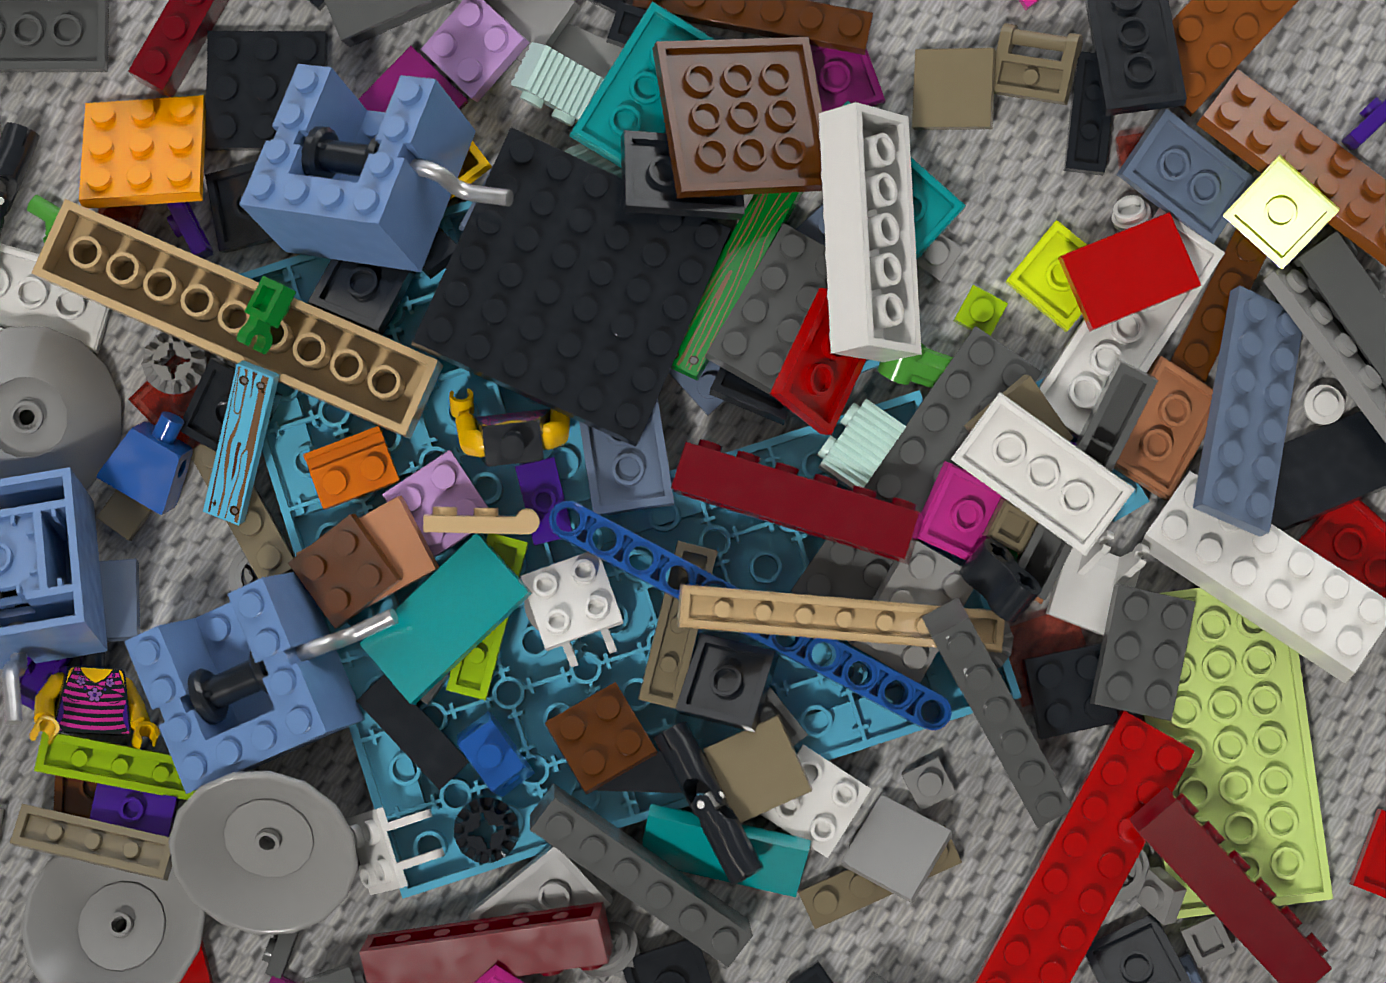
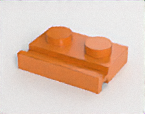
M380 426L303 454L324 510L401 482Z

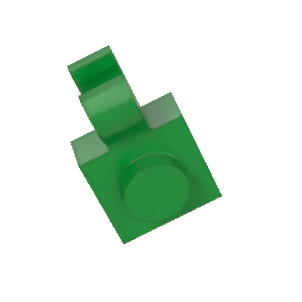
M262 276L244 311L250 317L239 330L236 341L249 346L253 337L257 335V341L252 349L265 355L272 345L270 327L273 326L278 329L282 319L290 310L296 291Z

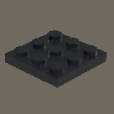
M207 31L205 148L208 151H262L266 140L271 141L276 135V130L272 125L297 65L306 64L327 67V32Z

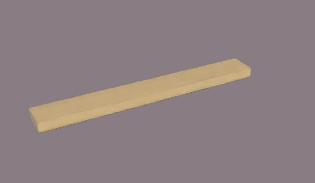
M680 584L677 626L937 648L922 616L941 606ZM964 608L988 652L1002 653L1005 620L998 617L992 610Z

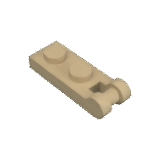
M433 507L432 514H424L423 532L532 534L537 530L540 522L537 513L529 508L521 509L516 516H498V508L475 507L474 515H457V507Z

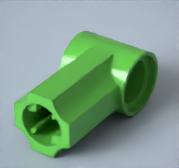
M921 343V355L880 362L877 371L884 377L899 384L908 385L912 381L932 388L953 357L928 349Z

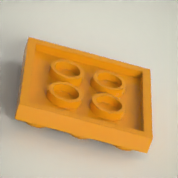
M204 95L85 103L79 202L81 206L90 209L203 201L206 101Z

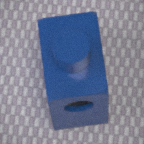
M163 411L156 425L144 421L132 427L100 469L96 478L160 515L175 508L179 501L193 453L191 446L177 439L184 420L174 413Z
M491 711L457 734L459 748L488 788L500 797L505 796L535 774L532 767Z

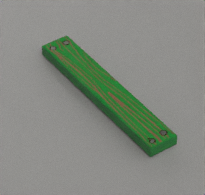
M803 192L753 195L745 209L744 216L739 220L717 260L671 369L696 381L699 380L709 362L705 358L708 349L783 223L786 224Z

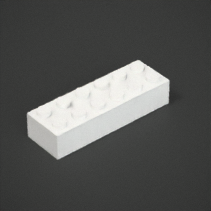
M857 102L819 113L831 353L879 362L921 355L908 116Z
M1189 471L1146 532L1141 544L1150 548V555L1338 680L1346 683L1357 671L1386 628V599L1272 524L1270 533L1259 537L1194 509L1193 502L1198 475Z

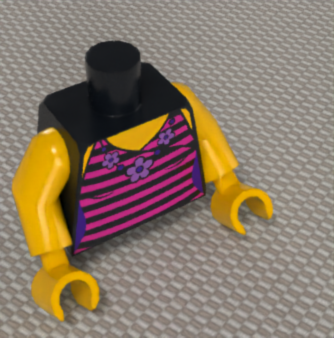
M467 389V398L465 399L455 398L453 391L449 393L450 413L456 418L455 423L461 449L469 456L480 457L486 466L545 460L556 450V447L564 445L569 438L570 417L551 408L475 417L473 415L474 395L471 389Z
M105 652L82 655L80 667H61L59 672L49 677L35 696V724L29 733V739L35 741L39 732L43 731L48 735V744L51 745L58 733L125 736L131 735L132 729L134 731L132 746L140 749L142 736L151 739L152 746H156L159 728L150 721L145 703L133 681L125 677V672L122 669L104 668Z

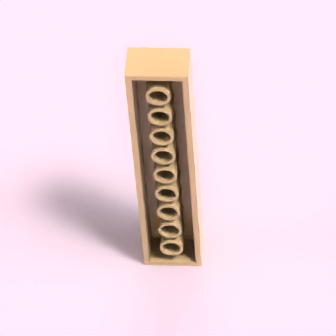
M64 199L31 272L46 282L235 364L244 360L280 374L279 383L408 439H411L443 367L437 359L296 298H293L290 310L282 319L278 329L273 326L270 327L272 345L265 355L255 351L252 348L257 341V335L253 337L249 346L236 340L239 330L250 317L244 311L259 282L67 199Z

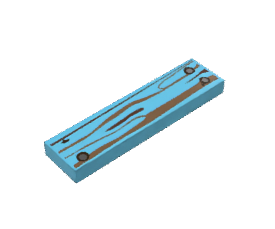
M244 360L237 363L203 512L238 526L245 522L280 374Z

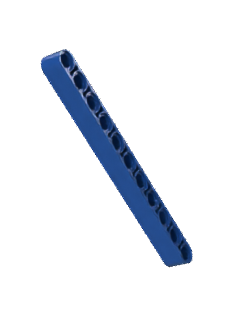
M563 501L557 504L550 513L549 526L555 535L679 600L680 589H672L666 582L667 571L673 566H680L686 570L688 575L686 585H716L720 588L739 589L578 503ZM562 509H573L578 514L579 525L575 530L565 532L558 528L556 515ZM599 528H608L615 535V544L609 551L598 550L593 544V534ZM640 546L649 550L652 557L650 566L641 571L633 568L629 562L630 552ZM740 632L919 727L928 730H939L950 721L952 714L951 705L942 695L838 640L796 636L795 641L791 645L783 647L778 644L773 634ZM824 642L830 646L832 657L827 664L819 666L812 659V650L817 644ZM861 661L866 665L868 675L863 683L854 685L848 677V671L853 663ZM897 680L901 683L904 693L900 701L891 704L885 698L884 691L888 683ZM928 700H934L939 706V715L932 722L924 721L921 716V707Z

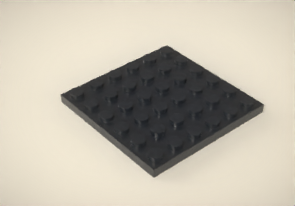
M511 127L484 186L512 190L514 195L513 203L511 206L476 202L411 346L636 447L731 228L705 217L622 212V178Z

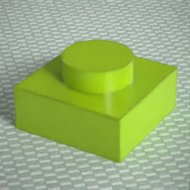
M972 285L953 321L971 331L976 326L991 336L1008 303Z

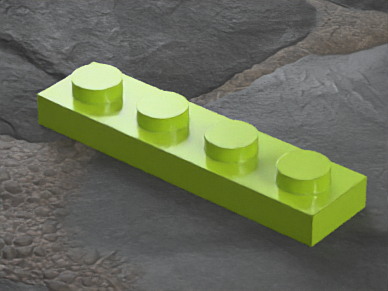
M488 534L486 541L520 578L529 543L498 534ZM509 616L451 670L446 690L487 700Z
M42 731L34 768L36 772L152 794L169 795L188 800L196 792L186 794L170 754L136 749L130 746L58 733L50 745L48 744V735Z

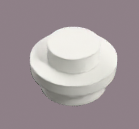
M1136 195L1125 196L1118 200L1114 205L1112 213L1113 225L1119 231L1126 230L1152 218L1150 205Z
M1319 385L1312 388L1306 394L1303 401L1306 416L1312 422L1319 425H1328L1337 421L1343 414L1345 406L1342 394L1330 385Z

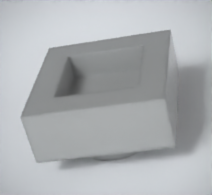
M941 234L916 261L917 268L940 283L964 249Z
M938 757L901 774L919 811L956 794Z
M1161 866L1148 869L1137 902L1162 925L1172 924L1176 922L1187 889Z
M1215 914L1206 916L1179 929L1198 968L1236 952L1222 922Z

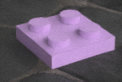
M463 0L421 50L471 99L479 102L530 42L486 0Z
M451 450L382 494L387 502L398 496H403L434 558L472 533L423 532L424 514H432L433 507H457V515H474L475 507L489 508Z

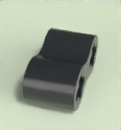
M986 538L960 568V574L965 582L986 599L989 607L998 617L1010 623L1015 622L1042 592L1038 581L1017 564L1010 551L1003 544L992 538Z

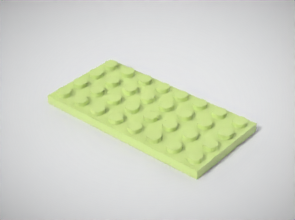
M1201 588L1160 593L1196 602L1172 720L1142 715V721L1195 750L1173 794L1177 797L1184 793L1199 810L1194 817L1202 825L1209 821L1225 838L1220 845L1228 854L1235 849L1251 866L1246 873L1254 882L1261 877L1277 895L1272 900L1277 906L1333 899L1299 653ZM1161 857L1163 869L1187 889L1177 919L1214 914Z

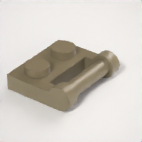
M1004 23L996 50L994 94L1068 106L1077 60L1082 50L1083 36L1069 33L1068 36L1020 30L1017 25ZM1015 45L1060 51L1063 52L1061 61L1012 54V50Z

